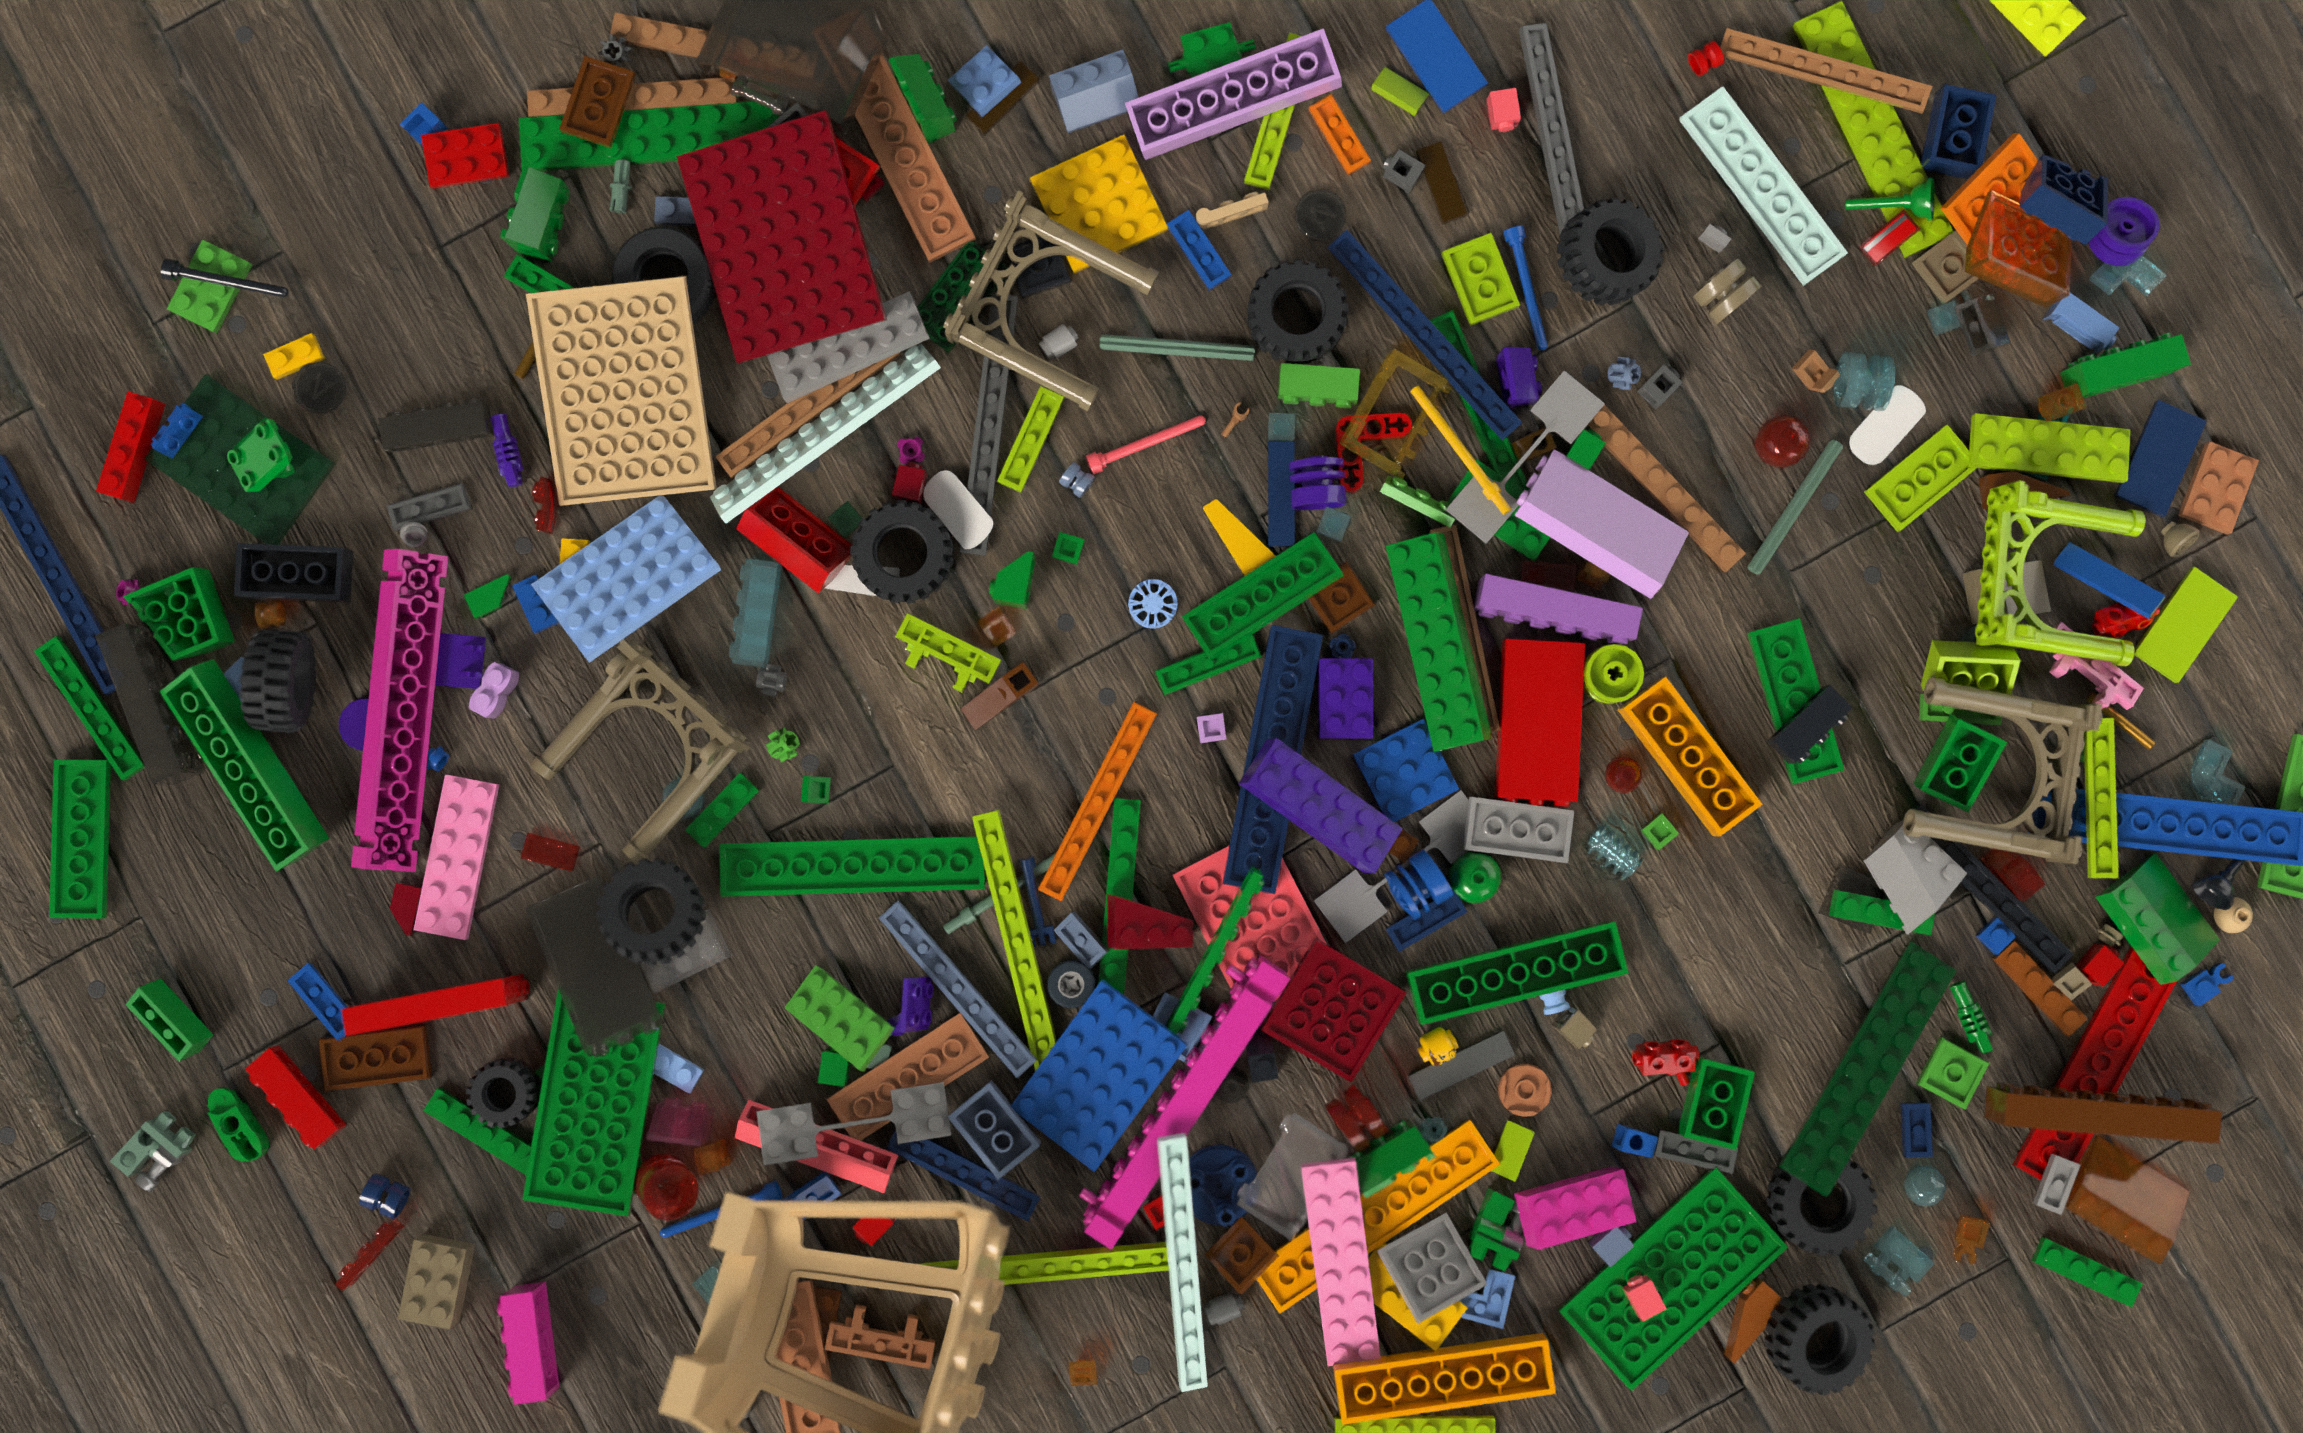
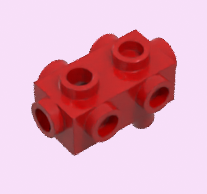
M2117 602L2095 612L2092 630L2095 636L2117 639L2128 631L2140 630L2149 626L2153 622L2154 616L2160 613L2158 607L2150 619Z
M1672 1039L1663 1043L1647 1041L1636 1045V1050L1632 1051L1633 1064L1638 1067L1643 1076L1657 1074L1676 1075L1681 1086L1690 1083L1687 1072L1695 1071V1063L1699 1060L1697 1045H1690L1688 1041L1682 1039Z

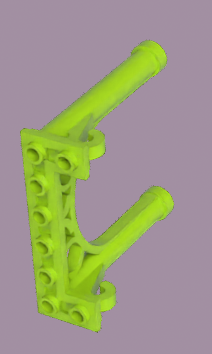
M2017 481L1991 488L1987 497L1988 516L1985 522V546L1982 551L1984 560L1983 571L1980 576L1981 594L1978 601V625L1975 629L1977 637L1976 646L1999 644L2109 661L2113 665L2128 666L2132 662L2135 653L2134 645L2131 641L2058 630L2042 622L2035 615L2026 598L2023 584V568L2026 554L2033 540L2041 531L2053 524L2137 537L2145 527L2146 519L2144 513L2133 509L2123 511L2048 498L2046 493L2028 492V485H2025V481ZM2027 516L2044 520L2033 526ZM2014 520L2020 523L2024 533L2019 542H2016L2011 536V526ZM2007 548H2016V551L2011 552L2007 559ZM2005 579L2007 581V587L2012 586V590L2004 591ZM2008 596L2014 600L2018 608L2014 615L2005 614L2004 612L2005 599ZM2023 618L2029 624L2016 625V623L2020 622Z

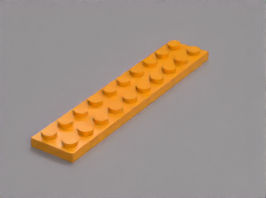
M1470 1119L1429 1145L1436 1155L1432 1160L1428 1161L1424 1157L1419 1160L1420 1163L1415 1170L1405 1174L1399 1172L1396 1174L1397 1179L1393 1183L1368 1198L1363 1195L1362 1191L1360 1192L1367 1254L1500 1165ZM1309 1227L1274 1250L1279 1257L1257 1278V1281L1279 1314L1317 1289Z

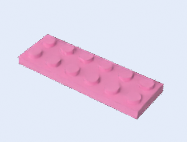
M445 774L414 930L468 940L500 784Z

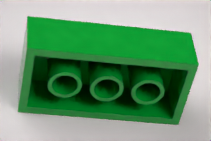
M2166 333L2154 337L2153 340L2147 342L2141 340L2129 344L2128 347L2122 349L2116 347L2104 351L2103 354L2097 356L2091 354L2081 357L2078 361L2069 363V368L2060 372L2068 402H2073L2169 375L2191 365L2183 335L2172 337L2171 333Z

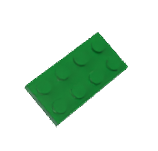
M1477 459L1475 460L1484 473L1493 481L1500 482L1504 479L1500 474ZM1468 470L1447 501L1451 504L1474 477L1470 470ZM1509 480L1505 484L1506 492L1518 500L1524 490ZM1519 505L1494 536L1534 562L1550 537L1515 516L1520 507Z

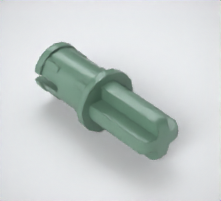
M618 159L615 162L614 180L610 184L612 196L609 211L625 214L627 212L628 191L631 190V187L628 186L630 162L627 160Z

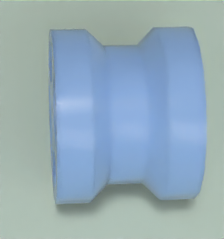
M1566 990L1540 996V999L1544 1001L1545 1007L1543 1011L1545 1015L1570 1009V1005L1565 1001L1564 997Z

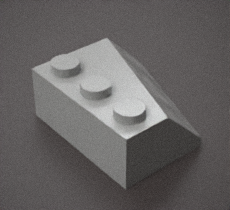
M1904 820L1889 829L1863 861L1878 887L1883 889L1891 902L1889 905L1894 913L1897 912L1904 924L1902 928L1907 935L1941 907L1967 873L1930 837L1905 835L1903 831Z

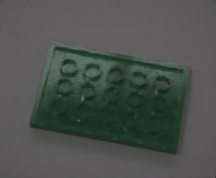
M204 374L184 402L192 410L203 416L173 459L152 448L145 457V460L265 544L279 545L336 463L275 422L282 441L286 442L291 451L292 460L290 464L295 472L290 476L271 480L259 492H246L228 461L227 453L264 417H270L209 375Z

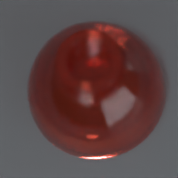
M1618 757L1613 759L1606 767L1605 779L1613 791L1629 793L1635 790L1641 783L1642 770L1635 760L1628 757Z

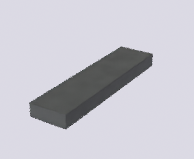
M1502 1030L1456 1052V1056L1453 1059L1439 1066L1430 1064L1407 1076L1418 1099L1422 1100L1514 1056L1515 1053L1505 1032Z

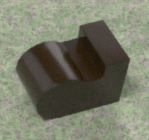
M1546 427L1511 444L1518 461L1542 435ZM1550 433L1544 437L1523 463L1552 453L1556 449Z

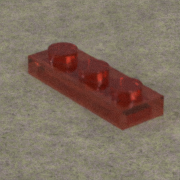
M398 1219L389 1224L387 1222L383 1223L374 1233L377 1236L371 1244L369 1242L364 1244L356 1253L359 1258L353 1264L349 1262L339 1272L341 1278L335 1285L342 1291L350 1288L405 1226Z

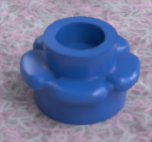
M443 747L431 748L428 751L426 767L428 770L433 769L438 772L446 765L449 754L443 751Z

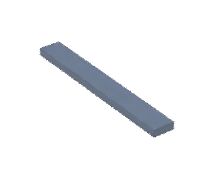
M898 900L879 917L882 923L1016 1078L1037 1061V1058L901 901Z

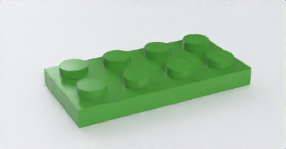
M817 965L814 966L784 1007L860 1071H864L895 1029L893 1025Z

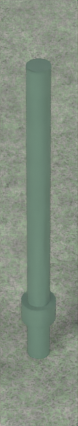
M1056 853L1033 868L1035 878L1048 870ZM1023 874L1017 877L1019 888L1025 885ZM989 895L971 908L967 906L959 912L960 915L944 924L943 927L947 934L955 931L965 923L969 925L976 920V916L994 905L992 895Z

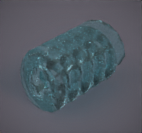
M1601 824L1585 843V845H1590L1587 853L1591 854L1597 851L1596 861L1605 857L1604 867L1606 868L1613 864L1612 873L1616 874L1621 870L1623 873L1620 880L1623 881L1637 870L1644 857L1639 859L1640 852L1637 850L1630 853L1631 845L1627 843L1622 846L1623 838L1618 837L1614 839L1615 832L1610 830L1605 833L1607 826Z

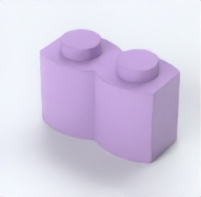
M493 662L483 674L482 685L472 694L469 709L486 718L494 719L499 716L506 705L507 695L515 689L518 683L519 672L504 664Z

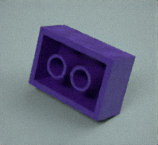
M1319 659L1318 739H1372L1373 659Z

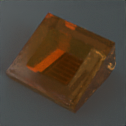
M999 607L978 620V624L994 647H997L1016 634V631Z

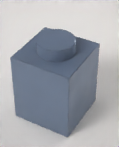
M1624 1226L1599 1232L1588 1242L1610 1267L1634 1247L1629 1240L1632 1235Z

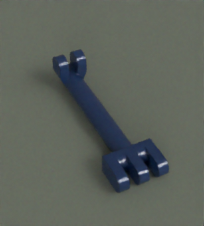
M1034 856L1019 858V867L1023 871L1034 928L1029 929L1033 947H1036L1034 939L1036 936H1039L1041 946L1046 945L1044 935L1049 934L1050 943L1054 944L1056 943L1053 924L1044 925L1033 868L1036 867Z

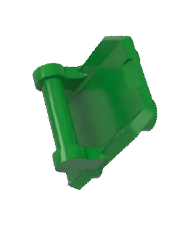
M264 417L227 453L228 461L246 492H259L271 480L284 478L295 472L290 464L292 460L291 451L286 442L282 441L277 431L278 427L273 419Z

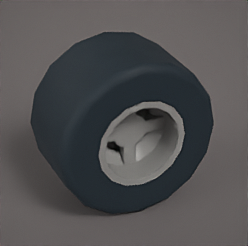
M1079 960L1060 962L1053 968L1048 978V991L1051 998L1058 1005L1065 1008H1077L1084 1005L1095 990V977L1092 970Z

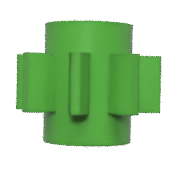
M783 727L768 735L771 741L766 746L771 757L784 762L798 755L795 749L800 743L794 732L786 731V728Z

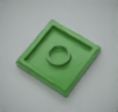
M1939 1037L1916 1084L1966 1110L1990 1063Z

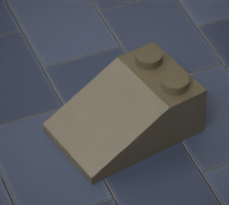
M2042 560L2025 562L2023 584L2031 609L2035 614L2051 612ZM1983 569L1962 574L1972 625L1978 624V601L1981 594L1980 576ZM2005 579L2004 591L2012 590V586L2007 587V581ZM2008 596L2005 599L2004 612L2005 614L2014 615L2018 608L2014 600Z

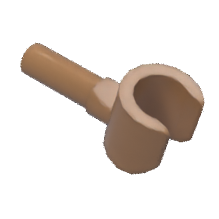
M1241 402L1235 405L1232 412L1233 417L1221 433L1225 438H1227L1239 421L1245 420L1248 416L1249 408L1245 414L1237 412Z

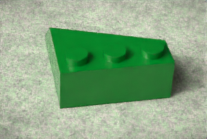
M920 54L889 58L894 77L927 143L930 144L955 132L953 123L957 119L952 108H947L943 101L946 97L940 84L935 85L931 77L934 75L929 61L923 62Z
M524 166L515 190L516 206L509 208L507 213V219H509L508 230L502 229L500 237L521 256L552 262V257L556 255L559 246L557 239L558 230H561L564 224L562 211L564 204H567L570 192L567 189L568 186L559 178Z
M192 567L123 596L137 610V615L142 622H146L154 632L153 636L173 661L214 652L235 643L209 569Z
M1403 1119L1396 1122L1390 1127L1392 1130L1384 1137L1382 1134L1374 1137L1368 1142L1370 1146L1361 1152L1360 1149H1357L1346 1157H1355L1358 1186L1366 1198L1393 1183L1397 1179L1396 1174L1399 1172L1405 1174L1415 1170L1420 1163L1419 1160L1424 1157L1428 1161L1436 1157L1410 1119L1406 1122Z

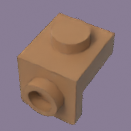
M1808 349L1792 367L1793 371L1809 390L1821 393L1829 390L1834 385L1835 380L1841 375L1838 370L1829 368L1818 353L1811 349Z

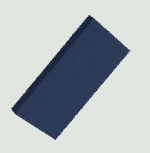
M2155 401L2130 457L2128 481L2119 483L2114 496L2155 515L2165 517L2207 421L2163 401Z

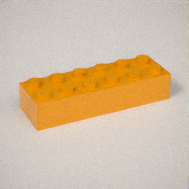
M1667 677L1657 679L1617 709L1712 836L1723 835L1763 805Z

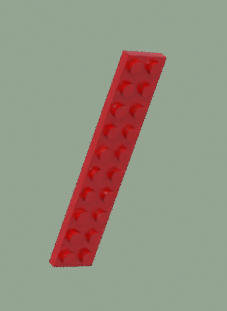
M2132 946L2123 960V966L2116 972L2054 1087L2066 1088L2067 1091L2076 1092V1089L2091 1090L2093 1093L2102 1094L2103 1091L2117 1092L2176 984V982L2160 985ZM2032 1128L2012 1165L2041 1181L2051 1153L2078 1164L2094 1133Z

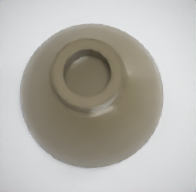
M2171 522L2161 531L2164 535V548L2170 557L2181 555L2199 537V530L2188 524L2176 525L2174 522Z

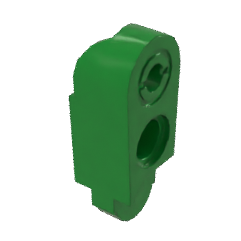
M227 1087L213 1090L208 1097L207 1106L210 1110L208 1115L230 1155L235 1160L241 1162L253 1161L265 1155L269 1148L268 1136L247 1103H242L236 1092ZM233 1116L239 1121L238 1129L232 1125ZM248 1142H250L254 1149L248 1146Z

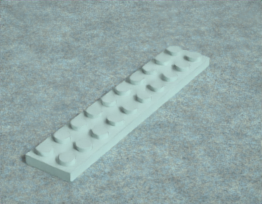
M922 344L909 348L902 358L887 364L876 377H870L865 380L862 387L855 392L846 394L841 399V402L833 408L825 409L814 422L803 425L796 435L781 441L774 451L759 457L756 464L749 469L741 470L736 474L735 479L727 485L719 486L710 498L720 517L725 523H728L940 369L939 364Z

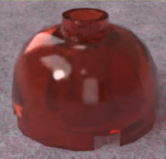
M1780 415L1769 419L1761 425L1757 438H1755V447L1758 456L1764 463L1783 469L1797 464L1804 458L1809 450L1811 438L1808 428L1801 420L1794 416Z

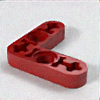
M1404 413L1346 416L1338 421L1335 429L1337 458L1343 459L1342 451L1345 448H1352L1357 454L1356 459L1352 462L1344 460V467L1358 465V469L1352 470L1353 478L1358 479L1353 488L1349 487V483H1344V480L1349 475L1348 469L1344 471L1342 468L1338 469V471L1345 472V477L1339 480V485L1346 487V493L1357 492L1363 484L1361 441L1405 437L1412 428V421L1408 415ZM1384 419L1389 420L1388 425L1396 424L1397 419H1401V422L1406 424L1407 427H1404L1402 432H1398L1396 427L1389 428V434H1385L1386 424ZM1376 420L1380 423L1381 431L1378 434H1371L1367 431L1366 424L1369 421ZM1346 422L1349 423L1350 427L1355 428L1350 433V441L1356 439V443L1348 442L1341 444V440L1346 441V433L1341 431L1340 428L1344 427Z

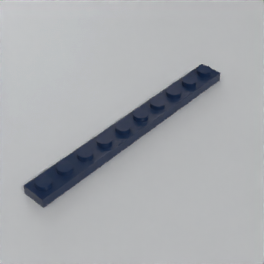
M1348 230L1343 232L1327 247L1502 441L1522 424L1520 419Z
M0 454V508L104 694H111L132 681L8 459Z

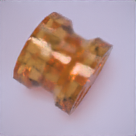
M280 600L273 601L271 604L264 602L256 604L255 618L261 629L268 628L270 625L277 627L285 625L286 614L283 603Z

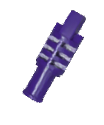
M507 414L491 416L490 421L495 435L493 447L500 474L505 476L507 486L512 488L523 485L521 471L524 469L517 440L514 436H511Z

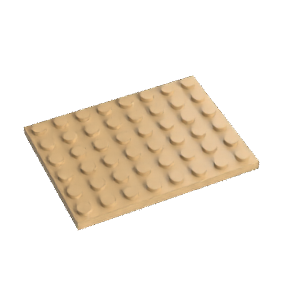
M686 277L526 294L559 506L716 489Z

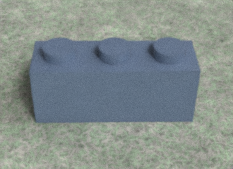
M1123 49L1049 75L1050 85L1068 133L1127 113L1125 103L1139 98Z

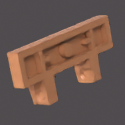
M856 1304L853 1318L846 1317L845 1323L830 1322L825 1350L930 1369L935 1340L921 1338L922 1331L916 1330L919 1315L908 1314L905 1330L898 1329V1333L869 1328V1323H863L866 1306Z

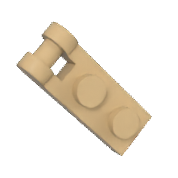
M1253 192L1243 197L1244 200L1235 203L1233 200L1225 201L1218 205L1219 208L1211 211L1207 208H1201L1196 213V222L1202 230H1206L1266 210L1268 208L1266 193L1258 194V192Z

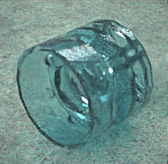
M1844 352L1839 359L1836 369L1841 375L1834 383L1835 405L1837 407L1855 409L1861 402L1862 408L1865 410L1872 408L1875 411L1881 412L1886 410L1894 388V359L1891 356L1885 355L1880 358V356L1873 354L1867 361L1866 355L1863 353Z

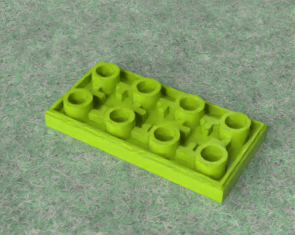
M2191 567L2134 648V655L2172 682L2179 683L2238 596L2196 567Z

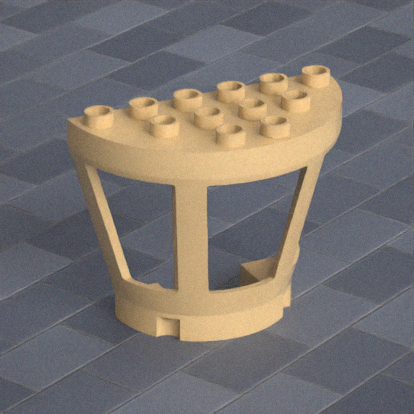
M726 1192L710 1247L725 1251L722 1265L695 1353L676 1356L659 1412L688 1421L705 1433H747L737 1425L750 1409L759 1391L764 1390L861 1433H958L961 1423L965 1421L967 1416L975 1419L979 1413L985 1387L975 1384V1380L982 1363L991 1365L999 1345L1000 1333L991 1331L989 1328L992 1314L998 1309L1004 1290V1281L999 1280L1001 1256L1008 1238V1227L1000 1225L995 1213L959 1202L754 1201ZM802 1217L955 1218L958 1221L960 1233L959 1266L957 1269H949L809 1249L803 1245L804 1226ZM803 1277L951 1298L953 1303L932 1382L918 1419L777 1358L776 1353L790 1316L799 1278Z

